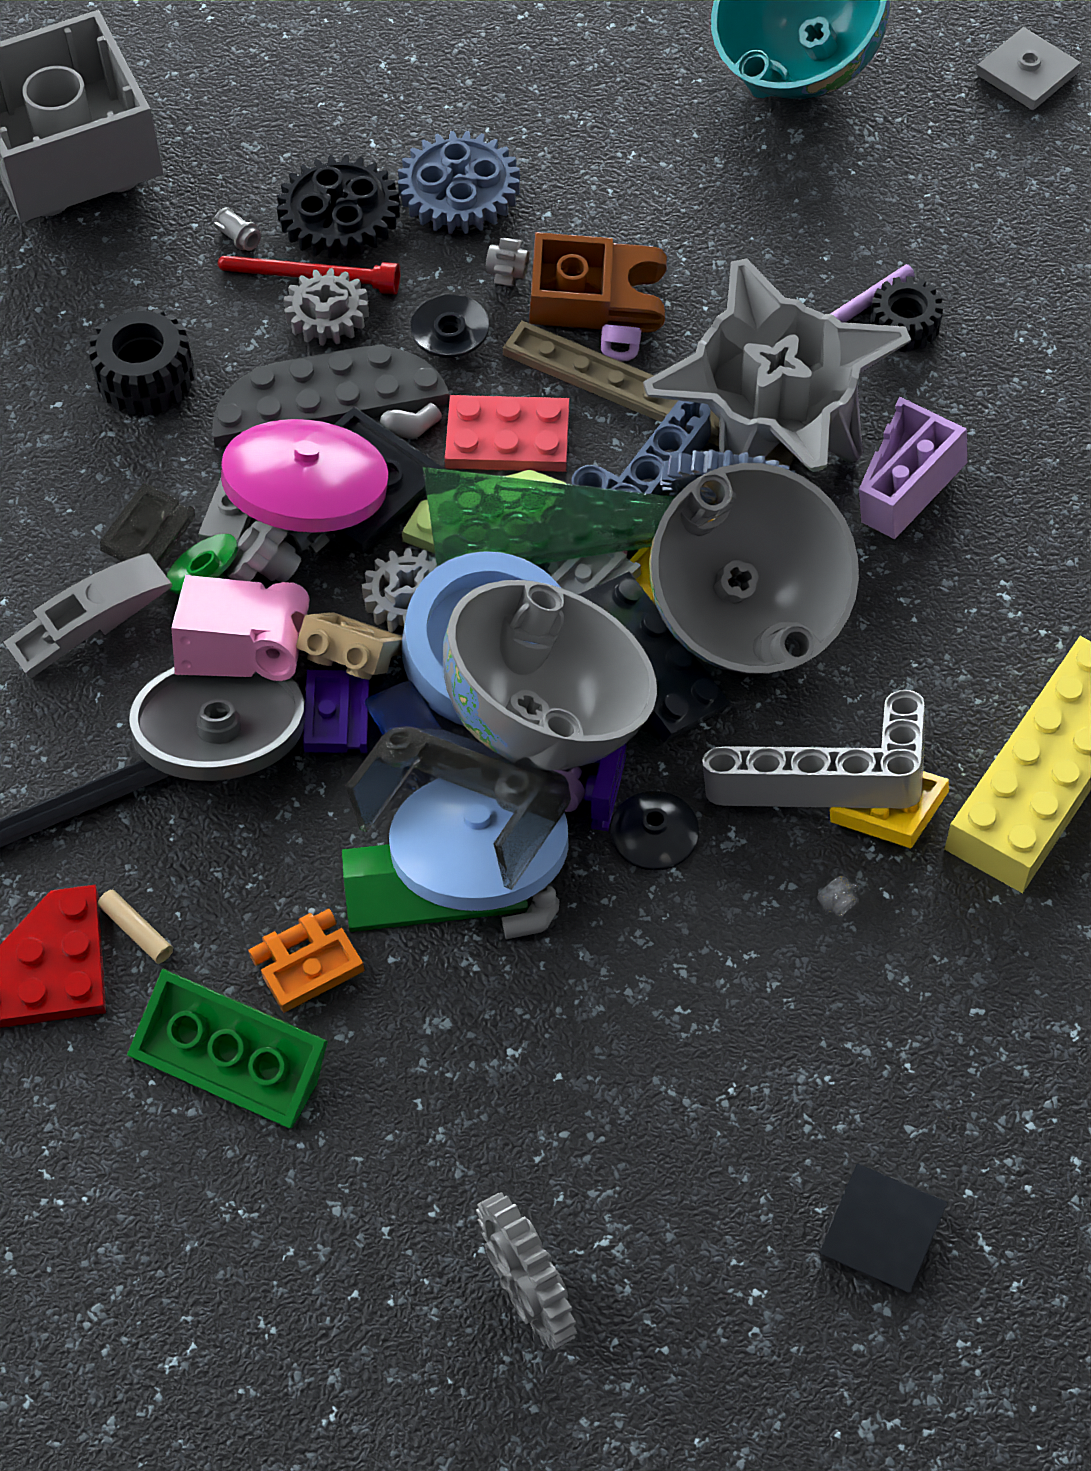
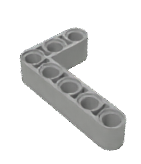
M899 690L891 693L886 698L881 748L734 746L713 748L705 753L702 759L706 797L710 802L723 806L895 809L914 806L920 801L922 796L925 747L924 699L919 693L911 690Z

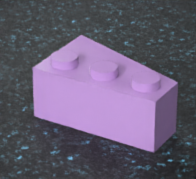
M899 397L894 417L885 428L883 442L879 451H875L859 488L861 522L896 539L967 464V429Z

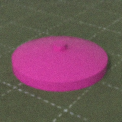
M288 419L263 423L236 436L229 443L223 454L221 482L231 502L242 512L262 523L297 532H328L356 525L372 516L380 508L386 496L388 468L381 453L369 441L348 429L320 421Z

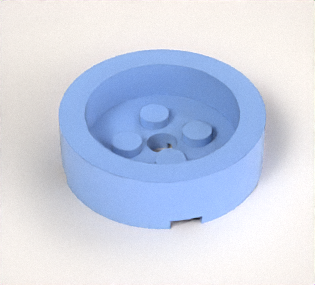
M476 552L446 561L422 580L416 588L407 609L402 637V660L407 677L412 687L415 686L419 693L429 702L428 706L444 718L463 726L465 725L458 717L448 695L443 668L444 637L455 606L462 597L473 589L498 581L527 580L561 588L543 569L514 555L500 552Z

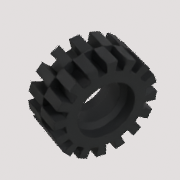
M906 276V282H901L900 277L893 278L892 285L888 281L882 283L881 289L877 288L875 291L870 315V324L906 327L911 341L906 344V351H913L914 344H917L919 349L926 347L927 341L932 343L935 340L936 334L940 330L944 307L941 294H936V287L931 285L925 288L926 281L920 279L918 284L913 283V277ZM909 309L917 312L920 316L916 318H903L894 314L893 311Z

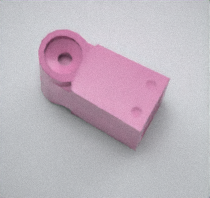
M185 575L171 627L175 675L252 677L256 671L262 677L273 681L290 679L295 674L300 649H297L296 643L304 616L307 615L310 599L308 592L302 586L289 582L273 584L266 589L260 582Z

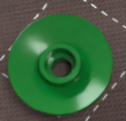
M217 534L198 542L184 552L167 573L166 577L173 585L169 590L172 593L181 594L185 575L223 579L225 576L224 572L235 559L239 549L235 537L231 534Z

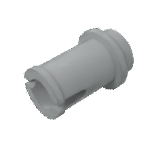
M228 207L222 208L215 215L214 220L218 222L213 223L214 227L231 238L236 248L251 251L257 247L261 240V233L255 223L252 221L246 222Z

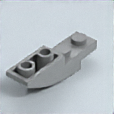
M149 553L125 560L72 585L33 610L37 618L5 640L4 644L31 679L99 629L106 635L169 590L173 585Z

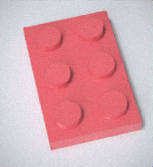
M450 395L445 468L518 471L530 469L533 471L566 472L569 398Z

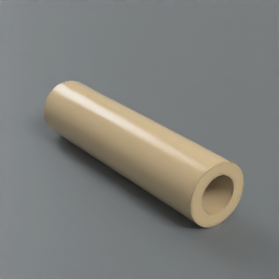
M108 890L100 897L98 906L157 964L164 962L170 957L173 947L115 890Z

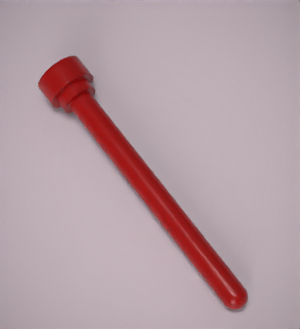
M227 255L221 256L218 260V266L223 271L296 278L302 275L311 279L313 278V270H318L320 275L323 276L327 274L329 268H332L335 276L339 277L346 271L349 273V281L359 279L361 284H371L373 289H379L380 293L396 295L400 286L401 272L399 263L382 262L381 266L375 265L373 269Z

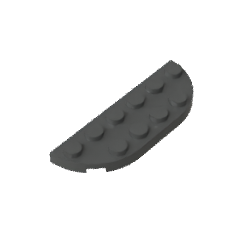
M385 345L358 347L256 367L237 380L225 392L216 407L213 417L212 431L215 447L229 445L242 432L267 422L303 419L334 425L353 407L370 418L382 416L388 410L407 412L422 409L429 403L435 406L449 404L450 394L441 375L428 362L410 352Z

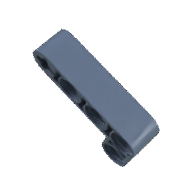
M679 400L620 477L596 465H585L576 470L572 476L574 506L577 512L598 525L611 524L623 529L627 536L638 533L669 493L663 492V486H660L663 462L669 461L670 456L679 457V453L693 455L694 450L700 452L711 436V415L708 404ZM671 449L676 450L674 452H665L666 450ZM644 479H653V481H650V482H644V481H642V480H644ZM588 490H597V491L594 492V493H586V492H585V491H588ZM623 508L632 509V510H630V511H628V512L618 511V510L623 509Z

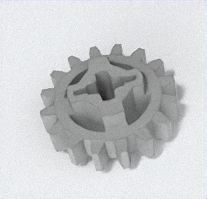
M329 268L327 274L323 276L320 275L318 270H313V278L308 279L301 275L299 277L300 286L290 285L288 287L290 296L284 297L286 323L291 324L294 335L303 332L305 342H309L314 337H317L320 345H324L327 338H332L336 344H339L340 336L343 334L349 338L355 337L353 327L360 329L365 327L364 318L369 317L366 289H361L359 279L349 281L348 272L345 271L338 277L334 275L332 268Z
M410 548L405 549L404 556L398 557L394 551H390V561L385 563L377 558L374 561L376 571L366 570V583L362 584V593L366 612L373 613L375 624L379 625L387 621L388 631L393 632L398 625H405L407 609L416 588L431 571L442 564L439 557L429 562L427 551L425 550L418 557L412 556ZM383 586H386V588L384 589L385 596L382 597L380 595Z

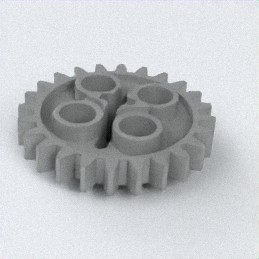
M502 1192L478 1203L476 1212L480 1218L478 1223L484 1231L482 1236L487 1242L485 1243L486 1253L500 1277L502 1288L509 1293L511 1301L521 1319L526 1324H531L534 1334L536 1336L539 1335L544 1345L547 1344L550 1350H555L573 1340L575 1334H577L574 1327L576 1321L570 1313L572 1307L566 1300L568 1299L567 1289L561 1276L552 1264L551 1255L543 1249L542 1242L531 1222L525 1216L521 1217L517 1205H512L509 1197H504Z

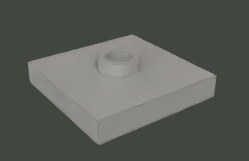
M1023 27L977 64L976 75L1026 107L1034 110L1079 72L1081 62Z

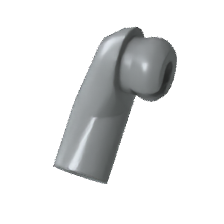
M429 403L416 414L402 410H388L381 416L380 424L398 437L416 439L442 419V414L434 404Z
M547 885L537 894L533 895V901L530 903L526 913L502 917L506 939L541 933L548 928L559 910V899L556 897V891L553 887Z

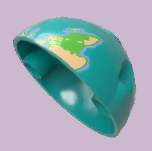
M714 0L711 13V31L714 45L721 59L745 83L754 97L765 98L774 96L788 99H806L836 90L852 80L868 65L879 49L885 35L891 0Z

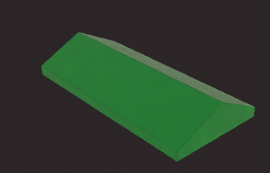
M390 844L342 849L343 877L350 932L522 913L528 909L527 899L507 907L483 911L458 910L440 906L418 896L402 882L391 860Z
M162 969L127 1055L285 1127L293 1128L318 1083L328 1041L173 972Z

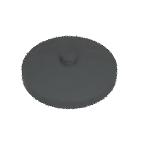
M173 667L155 677L139 692L131 706L129 722L134 746L140 756L151 766L179 778L215 781L233 779L255 773L283 758L296 745L302 735L305 726V708L301 690L292 678L284 681H273L262 677L256 671L252 677L175 675Z

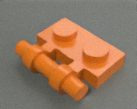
M326 909L315 916L309 913L298 919L299 924L278 935L274 931L262 937V943L248 949L249 955L256 966L270 958L275 961L261 969L263 979L283 1013L365 971L361 958L342 928L327 936L324 934L323 931L337 925L330 909ZM307 939L311 943L290 955L287 952L288 949Z

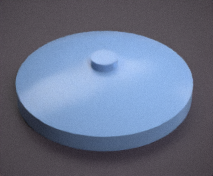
M473 770L454 773L422 786L399 807L392 820L389 833L391 860L394 869L402 882L410 890L434 904L468 911H483L507 907L537 894L560 872L567 857L569 840L565 813L559 802L549 791L525 777L494 770Z

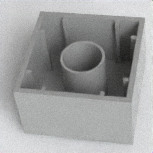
M99 10L0 41V179L21 223L40 216L59 214L69 206L110 192L127 191L140 182L164 174L151 109Z

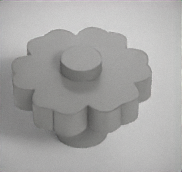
M255 521L239 539L237 555L226 569V572H228L227 576L232 580L251 581L256 573L259 572L270 581L277 580L279 583L289 580L301 562V557L295 553L296 548L284 540L288 530Z

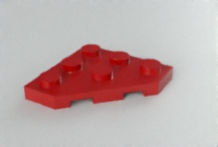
M96 885L51 890L0 944V1028L106 1013L100 910L98 906L99 894Z

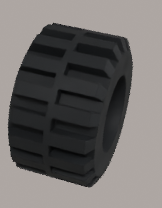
M139 307V311L133 312L130 308L123 310V314L120 316L113 314L107 318V324L101 323L96 328L97 335H92L90 339L89 357L98 390L107 403L112 402L113 408L119 411L127 408L128 414L134 415L138 411H144L145 415L153 414L155 409L160 408L161 411L169 409L171 402L177 404L183 399L182 393H188L191 389V381L194 380L195 371L186 329L182 324H178L177 318L170 314L165 317L163 310L155 309L151 312L148 310V307ZM142 359H151L142 363H133Z

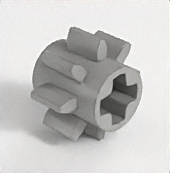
M500 238L499 246L490 245L486 258V273L495 275L494 284L512 287V285H516V278L526 279L530 262V251L520 249L521 240Z

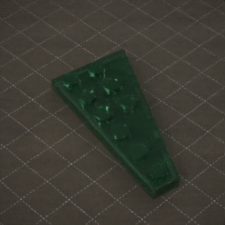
M423 467L437 567L455 557L476 552H500L523 558L533 564H542L652 547V542L662 516L675 498L664 495Z

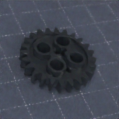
M346 154L341 162H336L333 155H329L328 163L322 164L319 159L315 158L313 168L302 164L300 165L301 175L290 173V183H282V194L277 195L278 220L281 223L282 232L288 233L289 242L292 243L299 240L301 251L312 246L313 256L319 255L322 250H327L329 259L334 257L336 251H341L344 258H348L351 249H355L362 255L364 254L363 245L365 244L377 248L376 237L387 240L389 238L388 229H396V218H400L399 191L396 190L395 180L388 179L387 170L378 172L376 162L365 167L363 157L358 158L355 163H350L349 156Z

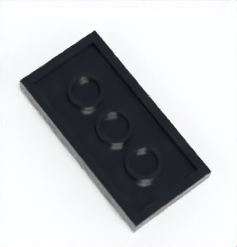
M630 571L578 594L616 618L632 633L644 649L652 664L657 684V697L654 709L647 721L663 742L722 713L730 704L729 700L693 653L688 651L673 636L662 620L658 608Z

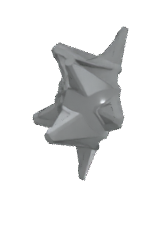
M746 258L731 262L727 310L715 318L711 327L698 342L696 353L643 382L644 390L648 397L708 404L712 412L719 418V452L725 453V451L731 450L735 455L748 452L749 457H766L778 443H783L809 470L815 472L827 467L828 451L847 463L859 460L863 454L858 397L859 373L909 343L911 338L906 327L844 323L832 314L824 315L821 312L806 307L800 300L785 298Z

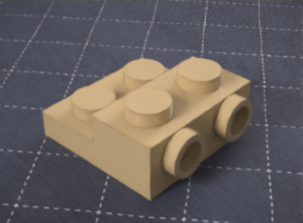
M334 612L304 616L296 647L307 652V659L312 662L332 666L334 661L346 665V673L370 680L372 675L387 673L391 658L402 655L403 636Z

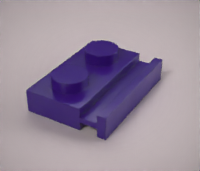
M307 670L304 752L348 753V749H359L361 753H367L370 680L346 673V670Z
M627 742L608 756L594 762L599 764L597 775L589 774L584 800L591 801L592 829L609 831L626 761Z

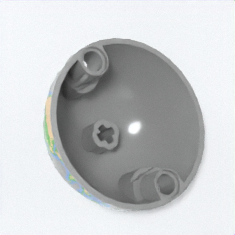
M739 463L723 466L698 477L688 484L673 499L662 516L652 542L649 560L650 584L654 601L662 620L673 636L688 651L703 661L721 669L739 673H772L793 669L825 650L839 635L847 622L856 600L859 582L858 555L854 538L845 518L834 502L818 486L803 476L785 468L764 463ZM706 487L713 490L717 497V504L709 505L705 503L701 498L700 488ZM738 577L742 585L731 588L728 580ZM786 637H792L799 643L800 654L798 657H794L786 651Z
M504 580L488 583L473 589L462 597L453 609L443 643L444 680L448 695L458 717L474 737L490 750L515 764L544 770H567L594 763L628 742L646 722L654 709L657 697L656 677L644 649L632 633L616 618L582 596L545 583L527 580Z

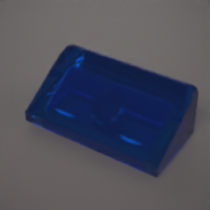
M412 681L399 683L366 698L364 701L365 706L402 768L436 765L448 749L449 740Z

